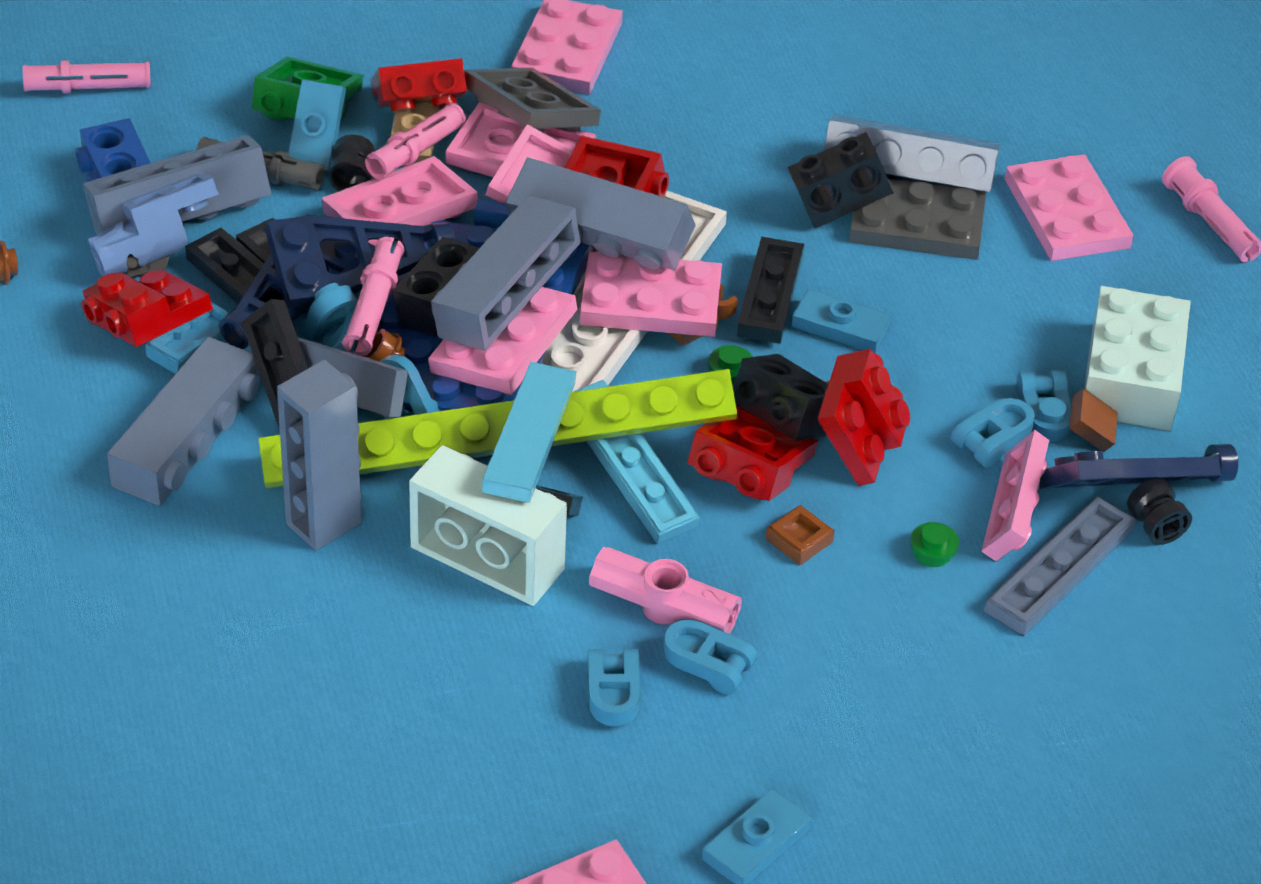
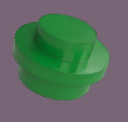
M736 345L721 346L710 354L709 370L712 372L730 369L732 387H734L742 358L753 356L746 349Z
M928 522L917 526L913 530L910 546L914 556L920 563L930 567H940L947 564L956 555L959 538L956 532L949 526L937 522Z

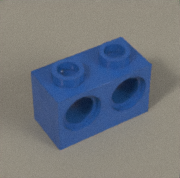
M130 118L80 129L82 147L75 148V153L81 173L88 172L87 182L151 163Z

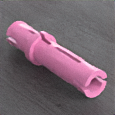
M62 60L61 65H23L24 92L29 90H62L63 94H71L73 89L151 88L150 62L70 64L69 60ZM91 75H128L127 77H91ZM47 76H83V78H60V79H47L46 77H47Z
M449 103L443 109L421 121L410 130L395 133L388 139L386 145L367 155L368 158L365 159V166L368 172L376 179H383L398 167L411 165L418 159L421 152L438 143L452 132L462 128L466 122L464 111L457 104Z
M382 237L377 240L371 263L363 270L360 278L363 287L347 333L342 341L343 347L349 352L354 339L358 340L353 352L355 355L365 356L371 352L372 343L388 295L393 292L398 283L396 271L405 250L403 244L398 240L393 254L390 253L394 241L392 237Z

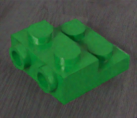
M285 57L255 76L251 109L259 110L268 118L275 120L295 119L303 79L345 87L346 93L341 119L345 117L346 102L362 91L364 75L292 57Z

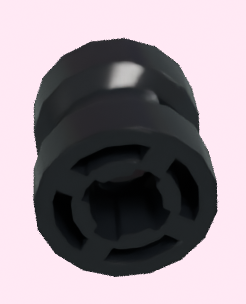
M350 134L342 136L335 142L328 179L337 191H342L371 180L372 176L365 166V159L368 158V154L376 150L367 138L361 135Z
M1153 478L1141 483L1132 491L1127 500L1129 511L1135 519L1144 522L1143 528L1145 533L1157 545L1171 543L1180 538L1188 530L1193 519L1187 507L1182 502L1175 501L1176 495L1173 488L1163 478Z

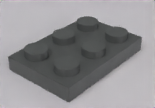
M534 68L464 70L467 90L475 94L478 101L490 104L498 109L499 115L512 118L521 124L520 128L522 130L528 124L542 133L546 131V128H559L564 131L577 132L580 131L581 127L598 126L601 113L599 108Z
M888 178L893 194L853 211L849 237L850 243L978 260L986 191Z

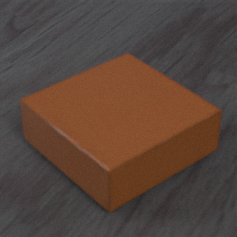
M1083 388L1072 397L1069 428L1093 446L1105 452L1115 444L1118 412Z
M799 505L767 527L766 540L798 565H801L833 543L835 531L802 505Z

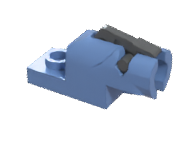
M201 172L122 202L121 206L128 224L124 225L123 221H120L101 234L88 239L92 256L101 276L121 272L129 277H134L155 270H165L169 256L180 251L188 243L178 210L183 209V212L199 210L209 204L208 198L219 195L213 177Z

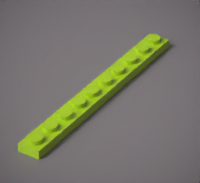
M730 369L572 392L552 446L734 420L737 418V409ZM514 401L358 423L360 428L358 447L361 460L359 473L361 475L422 466L441 445L472 458L493 455ZM280 435L259 438L264 484L266 488L283 486Z

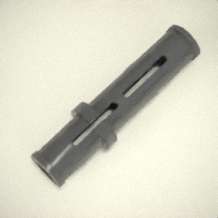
M202 137L197 145V149L218 144L221 141ZM262 151L270 183L279 186L284 183L293 184L314 191H318L321 188L325 176V169H323L324 165L322 163L299 160L290 157V154L284 151H277L276 153Z

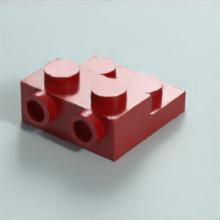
M462 58L379 67L370 80L372 96H378L379 107L390 106L391 112L416 109L415 103L431 101L434 108L444 107L449 103L457 104V98H462L467 92Z
M581 136L564 167L661 197L665 196L669 185V175L665 173L661 153Z
M165 270L148 272L140 278V281H136L121 272L110 273L100 277L97 280V284L82 290L84 300H82L81 306L88 321L135 347L213 310L209 293Z
M871 348L837 356L818 416V421L858 486L875 483L880 463L884 459V450L901 447L906 427L910 423L909 408L903 400L902 392L892 386L889 373L883 366L882 358L878 354L873 353Z
M736 404V419L707 423L696 430L687 464L694 466L698 473L703 476L735 485L746 496L770 501L790 486L794 470L814 457L819 440L813 438L794 441Z

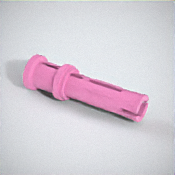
M1181 157L1172 162L1162 175L1164 186L1177 192L1183 199L1182 204L1187 211L1195 214L1198 213L1242 262L1246 263L1248 259L1250 261L1254 260L1261 253V240L1220 199L1217 185L1212 180L1205 179L1196 170L1197 165L1191 157Z

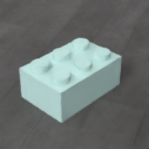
M1101 286L1092 327L1084 389L1117 411V422L1165 431L1172 430L1182 386L1190 300Z
M441 445L409 480L411 548L534 606L565 570L567 503L550 493L542 492L536 488L530 503L482 493V481L488 466L466 454H461Z

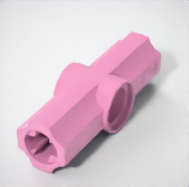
M602 547L595 558V563L589 577V586L641 605L647 619L662 625L673 624L679 620L692 619L730 634L741 610V597L689 578L687 569L676 560L659 559L649 563L610 547Z

